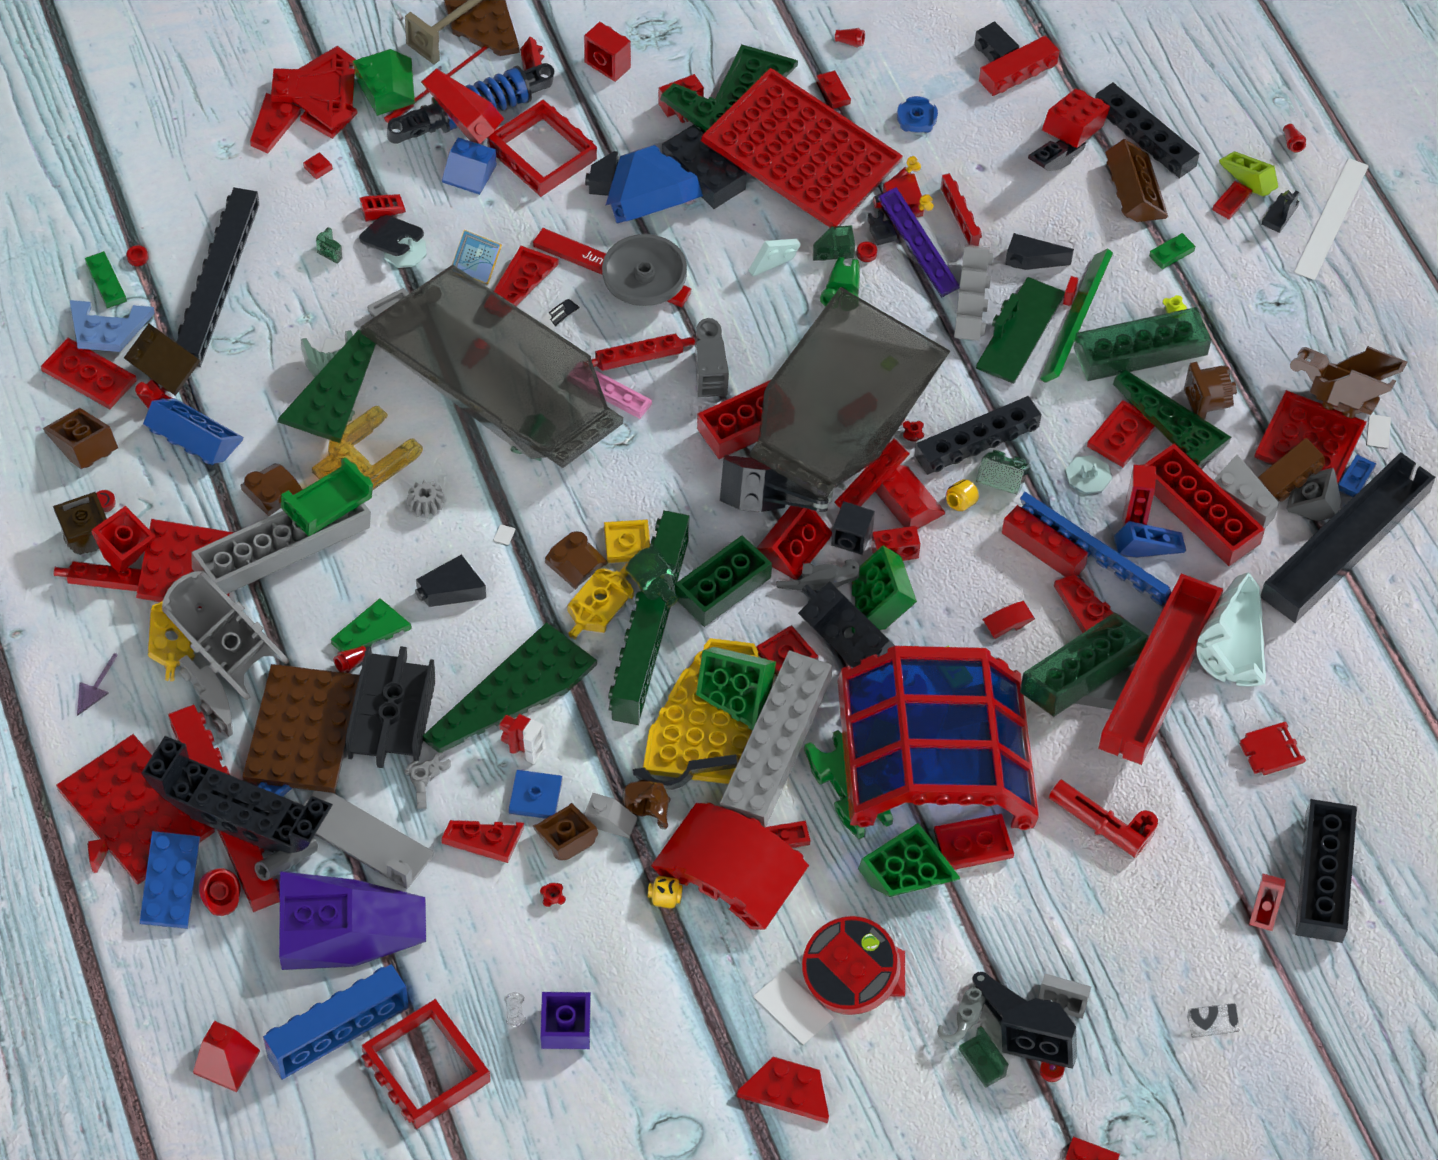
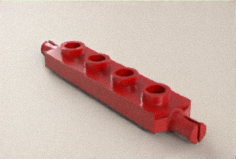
M676 333L595 351V358L584 360L583 365L585 369L598 367L602 371L683 353V347L695 345V340L693 336L681 339Z
M72 561L68 568L55 566L54 576L67 577L68 584L137 591L141 569L126 568L121 573H118L109 565Z

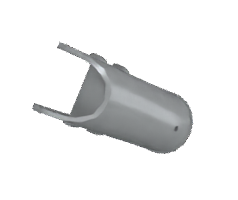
M194 571L182 576L168 589L163 599L162 611L192 643L190 647L196 653L200 652L211 663L209 667L215 673L219 672L246 700L250 699L251 697L244 686V674L251 665L263 656H273L285 664L289 662L288 658L262 632L264 628L260 623H254L243 612L245 608L240 602L235 603L204 571Z

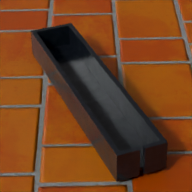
M1400 452L1264 582L1261 598L1292 622L1296 623L1431 492L1436 477L1419 466L1414 479L1411 480L1416 463Z

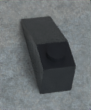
M1013 233L1007 250L1005 265L1023 270L1067 266L1072 263L1074 249Z

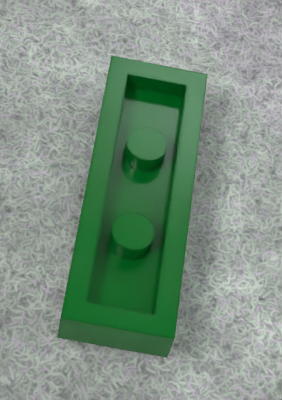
M105 251L86 257L85 263L106 308L127 302L125 293Z

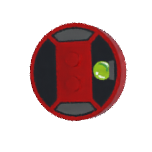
M847 916L826 923L812 935L803 954L802 971L809 990L820 1004L840 1014L856 1015L877 1008L892 994L900 976V957L892 938L879 924L863 917Z

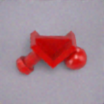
M152 379L147 384L140 382L135 387L137 396L148 409L154 400H160L161 398L172 399L168 393L169 391Z

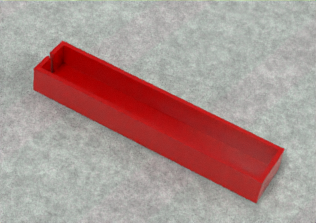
M1181 573L1102 730L1098 749L1116 756L1121 753L1123 754L1122 758L1139 765L1143 764L1197 653L1198 638L1208 619L1213 614L1215 607L1219 604L1223 588Z

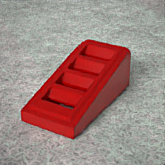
M400 194L364 196L359 198L360 208L366 222L376 220L383 215L392 216L406 212Z

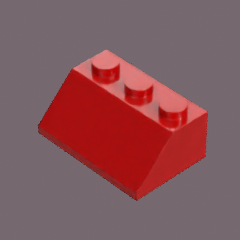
M899 465L875 491L903 527L916 526L919 529L945 515L944 509L908 466Z
M790 506L757 546V549L772 563L773 568L797 580L802 574L803 564L812 562L831 538L832 531L816 511Z

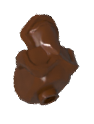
M639 780L630 782L625 786L622 793L624 807L634 815L657 818L659 828L666 830L669 826L667 812L671 798L667 795L664 785L662 783Z

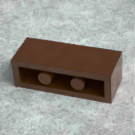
M1305 438L1257 478L1278 502H1283L1289 497L1292 490L1303 486L1309 476L1313 473L1317 474L1323 469L1325 459L1323 454Z

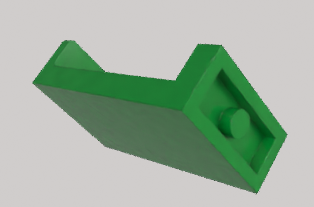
M344 457L341 459V467L295 495H292L289 490L281 494V509L309 537L372 498L373 483L369 477L364 476L359 471L354 462H350Z

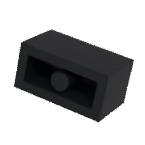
M995 21L976 31L974 45L978 51H981L987 57L989 62H993L1020 47Z

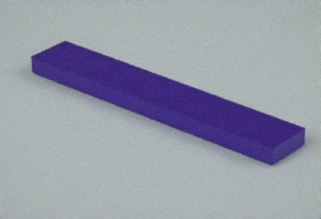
M897 187L878 196L879 202L940 297L942 298L959 289V283Z

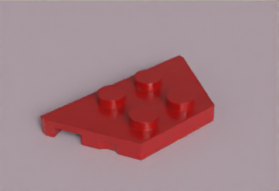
M772 1057L737 1092L738 1098L824 1123L829 1121V1113L819 1069Z

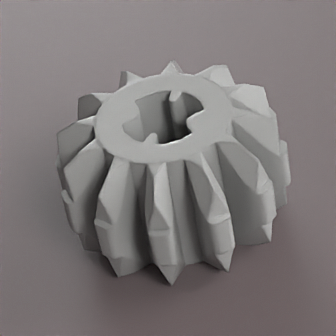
M424 480L421 485L415 482L414 488H409L407 504L411 512H416L418 517L425 514L428 518L430 513L436 516L437 510H442L445 500L444 494L440 486H435L434 481L427 484Z

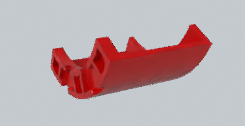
M707 802L695 803L651 866L660 876L676 878L679 884L688 886L689 883L699 886L700 892L716 901L718 898H721L731 905L729 910L741 919L749 929L765 930L801 879L809 864L803 859L804 856L801 852L793 849L777 835L763 827L757 819L747 818L737 812Z

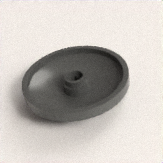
M638 234L618 241L608 250L603 260L602 274L607 289L619 300L637 306H652L666 302L679 293L686 281L687 263L683 252L670 240L657 235Z

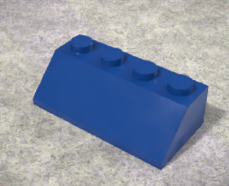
M175 398L152 401L143 425L149 427L152 433L165 436L168 442L184 447V451L202 457V461L210 465L224 462L244 438Z

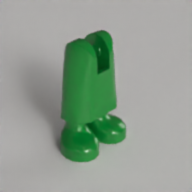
M839 257L830 273L826 289L821 292L820 302L825 307L836 310L839 304V295L841 290L844 289L840 309L843 312H850L857 309L860 303V298L858 297L860 265L859 260L852 259V264L846 266L844 265L845 258Z

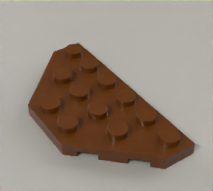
M444 0L447 15L468 0ZM482 0L450 23L452 34L458 37H466L469 39V42L481 48L485 46L493 50V53L498 56L520 53V47L506 0Z

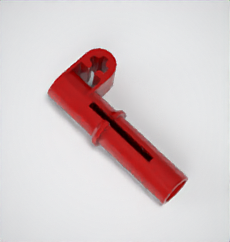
M1062 779L1054 786L1049 795L1050 800L1095 830L1094 834L1104 836L1134 858L1150 842L1158 826L1157 816L1148 810L1140 811L1127 825L1114 816L1112 810L1108 812ZM1145 826L1143 833L1141 835L1139 833L1140 827L1142 828Z

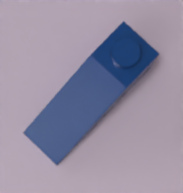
M1129 521L1114 535L1117 551L1121 555L1137 558L1178 554L1187 551L1182 532Z

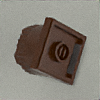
M1198 362L1190 363L1184 391L1193 413L1205 420L1207 412L1234 406L1233 395L1237 394L1236 383L1234 381L1231 382L1228 366L1221 365L1200 369Z

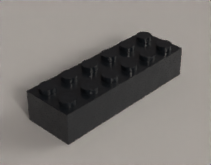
M1310 799L1305 815L1296 936L1339 943L1344 941L1348 931L1357 806Z

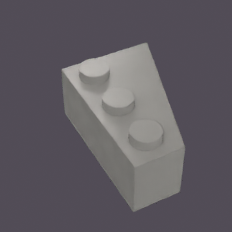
M1236 455L1217 475L1214 481L1263 528H1266L1275 518L1279 502L1243 460Z

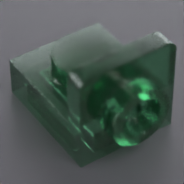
M327 227L316 238L317 253L338 264L343 259L342 247L337 241L333 240L332 229Z

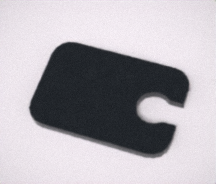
M383 215L359 235V239L362 244L393 256H400L406 253L410 247L407 244H399V242L408 237L418 242L424 236V231L421 227L390 215Z

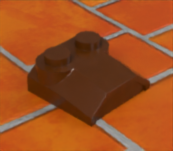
M277 463L260 472L253 471L248 473L244 478V482L240 485L241 490L268 516H271L281 508V494L289 490L292 495H295L303 490L296 478L281 464Z
M579 531L569 533L555 544L545 557V563L575 590L591 577L596 570L608 564V561L588 542L587 536Z
M570 803L569 806L540 823L533 825L534 830L551 848L553 856L558 860H568L592 846L598 836L597 827L573 803Z

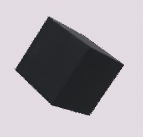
M843 501L833 525L831 546L863 555L873 531L875 511Z

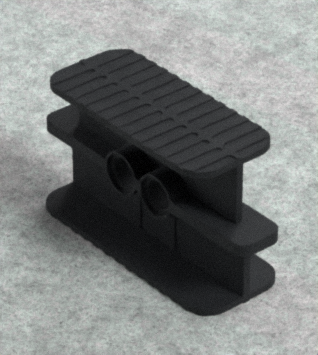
M367 646L347 728L346 748L348 759L352 760L354 754L376 756L377 768L384 767L386 753L413 756L414 761H419L423 744L422 736L426 731L427 718L434 693V659H430L429 665L406 663L407 647L400 646L397 657L373 654L371 646Z

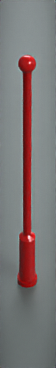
M482 47L447 73V75L452 76L488 48ZM426 89L415 97V103L428 94L429 91ZM414 104L397 109L391 114L384 117L385 122L388 123L392 118L402 116L414 107Z

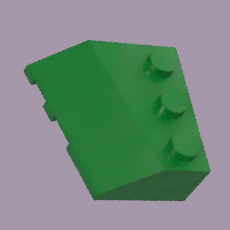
M885 546L880 547L859 566V578L852 581V596L855 597V607L879 630L887 629L917 602L902 557ZM852 627L853 634L855 633L854 627Z
M717 647L705 649L702 651L696 695L716 708H721L732 715L733 719L743 722L753 731L772 689L776 661Z
M919 823L863 857L858 867L859 872L869 885L888 897L960 880V876Z

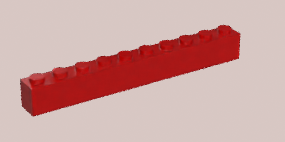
M193 704L169 713L168 716L177 741L186 744L189 759L230 775L227 766L222 767L220 763L223 758L219 748H214L212 745L215 741L211 730H206L204 727L206 720L203 712H198ZM217 830L253 912L280 902V884L278 879L270 878L263 881L255 872V864L264 859L262 856L265 853L264 849Z

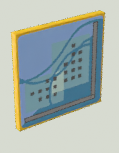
M464 230L450 269L489 284L502 244Z

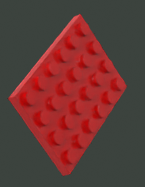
M132 734L56 784V787L98 839H106L109 852L135 883L139 885L146 879L152 831L200 836V842L215 833V828L191 819L189 815L177 809L152 788L141 774L152 755L138 738Z

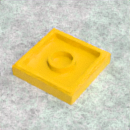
M648 519L604 522L608 563L646 561L647 554L651 555Z

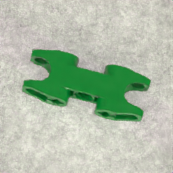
M837 730L832 732V740L836 748L834 751L828 753L821 752L811 742L805 744L804 751L816 781L820 785L830 781L839 795L840 800L834 802V807L843 825L857 839L865 837L864 827L850 825L842 732ZM855 748V759L860 757V754ZM857 772L860 804L884 794L878 784L867 787ZM890 809L877 815V818L886 827L893 824V816Z

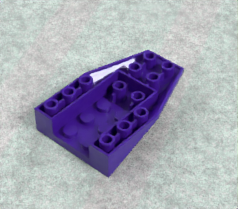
M280 871L279 959L282 970L355 967L426 942V898L423 896L355 879Z

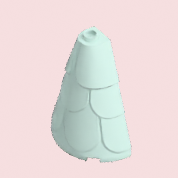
M1249 572L1237 576L1222 594L1219 604L1215 607L1213 614L1208 619L1198 638L1196 649L1201 665L1209 674L1223 682L1225 680L1236 682L1237 686L1265 684L1266 678L1260 587Z

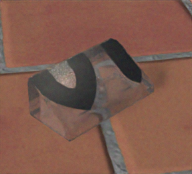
M1236 1003L1197 1007L1188 1010L1187 1020L1192 1038L1240 1031Z

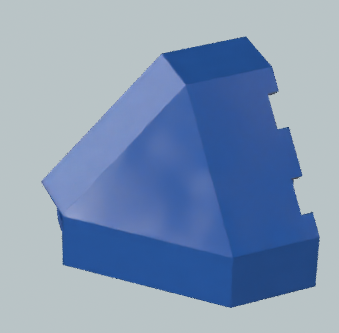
M652 145L620 156L606 205L611 204L616 223H621L702 197L703 194L695 174L685 171L681 168L680 163L670 156L666 157L657 146Z

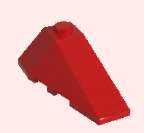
M437 68L421 81L471 142L482 143L504 120L503 116L491 102Z

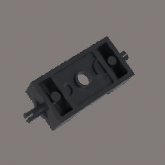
M830 581L816 593L809 585L804 587L810 593L802 588L801 592L809 598V601L798 614L852 668L861 665V660L874 654L879 657L888 653L887 649L895 646ZM849 627H854V635L846 638L844 636L845 630Z

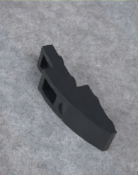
M1062 140L1056 143L1049 141L1029 154L1028 159L1047 171H1056L1071 164L1073 157L1084 150L1086 143L1084 142L1078 148H1075Z

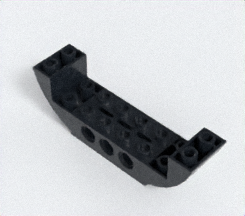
M164 736L141 772L157 793L177 809L189 815L191 819L273 853L274 851L295 853L306 849L333 804L312 795L304 806L189 759L186 744Z

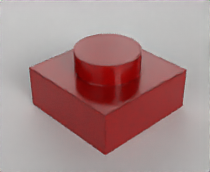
M320 152L303 162L304 168L316 180L333 170L332 164Z

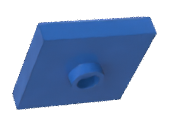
M516 770L509 814L544 819L557 812L563 776Z

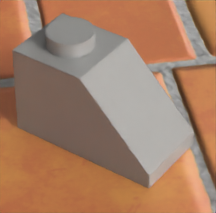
M592 793L585 810V816L598 830L630 839L637 817L617 800Z

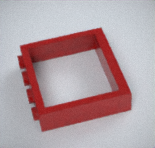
M544 99L487 137V147L496 149V157L540 197L597 160V146L593 143V140H589L583 135L579 128L574 127L567 117L558 113L555 107L549 105ZM541 120H545L581 152L545 177L506 144Z
M436 999L361 1045L363 1052L361 1058L364 1060L365 1066L367 1068L372 1067L375 1071V1079L381 1087L386 1086L392 1103L394 1105L399 1104L405 1121L412 1122L416 1129L491 1082L490 1071ZM432 1018L473 1074L417 1109L376 1052Z

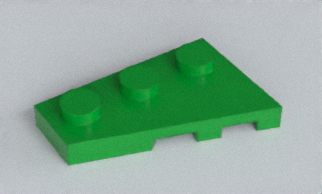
M379 598L332 637L331 644L340 652L361 646L366 648L382 639L388 640L393 637V634L400 631H409L412 629V626L399 613Z

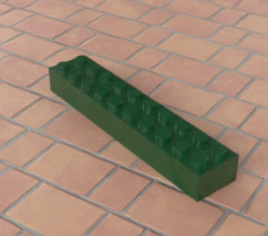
M663 510L661 519L657 518L655 531H657L656 537L652 536L650 549H652L651 555L647 554L645 561L646 573H642L640 579L641 591H637L635 597L636 609L632 610L629 623H631L630 629L627 628L625 632L624 642H626L625 648L621 647L620 667L616 666L615 685H611L608 699H610L608 710L612 711L613 721L639 726L675 594V583L678 582L689 542L690 515Z

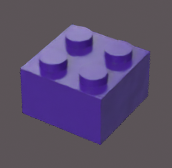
M542 992L541 1049H590L591 992Z

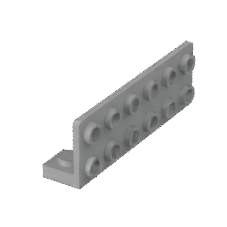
M314 791L312 793V796L333 804L315 835L402 887L408 889L434 856L432 850L338 795L321 791Z

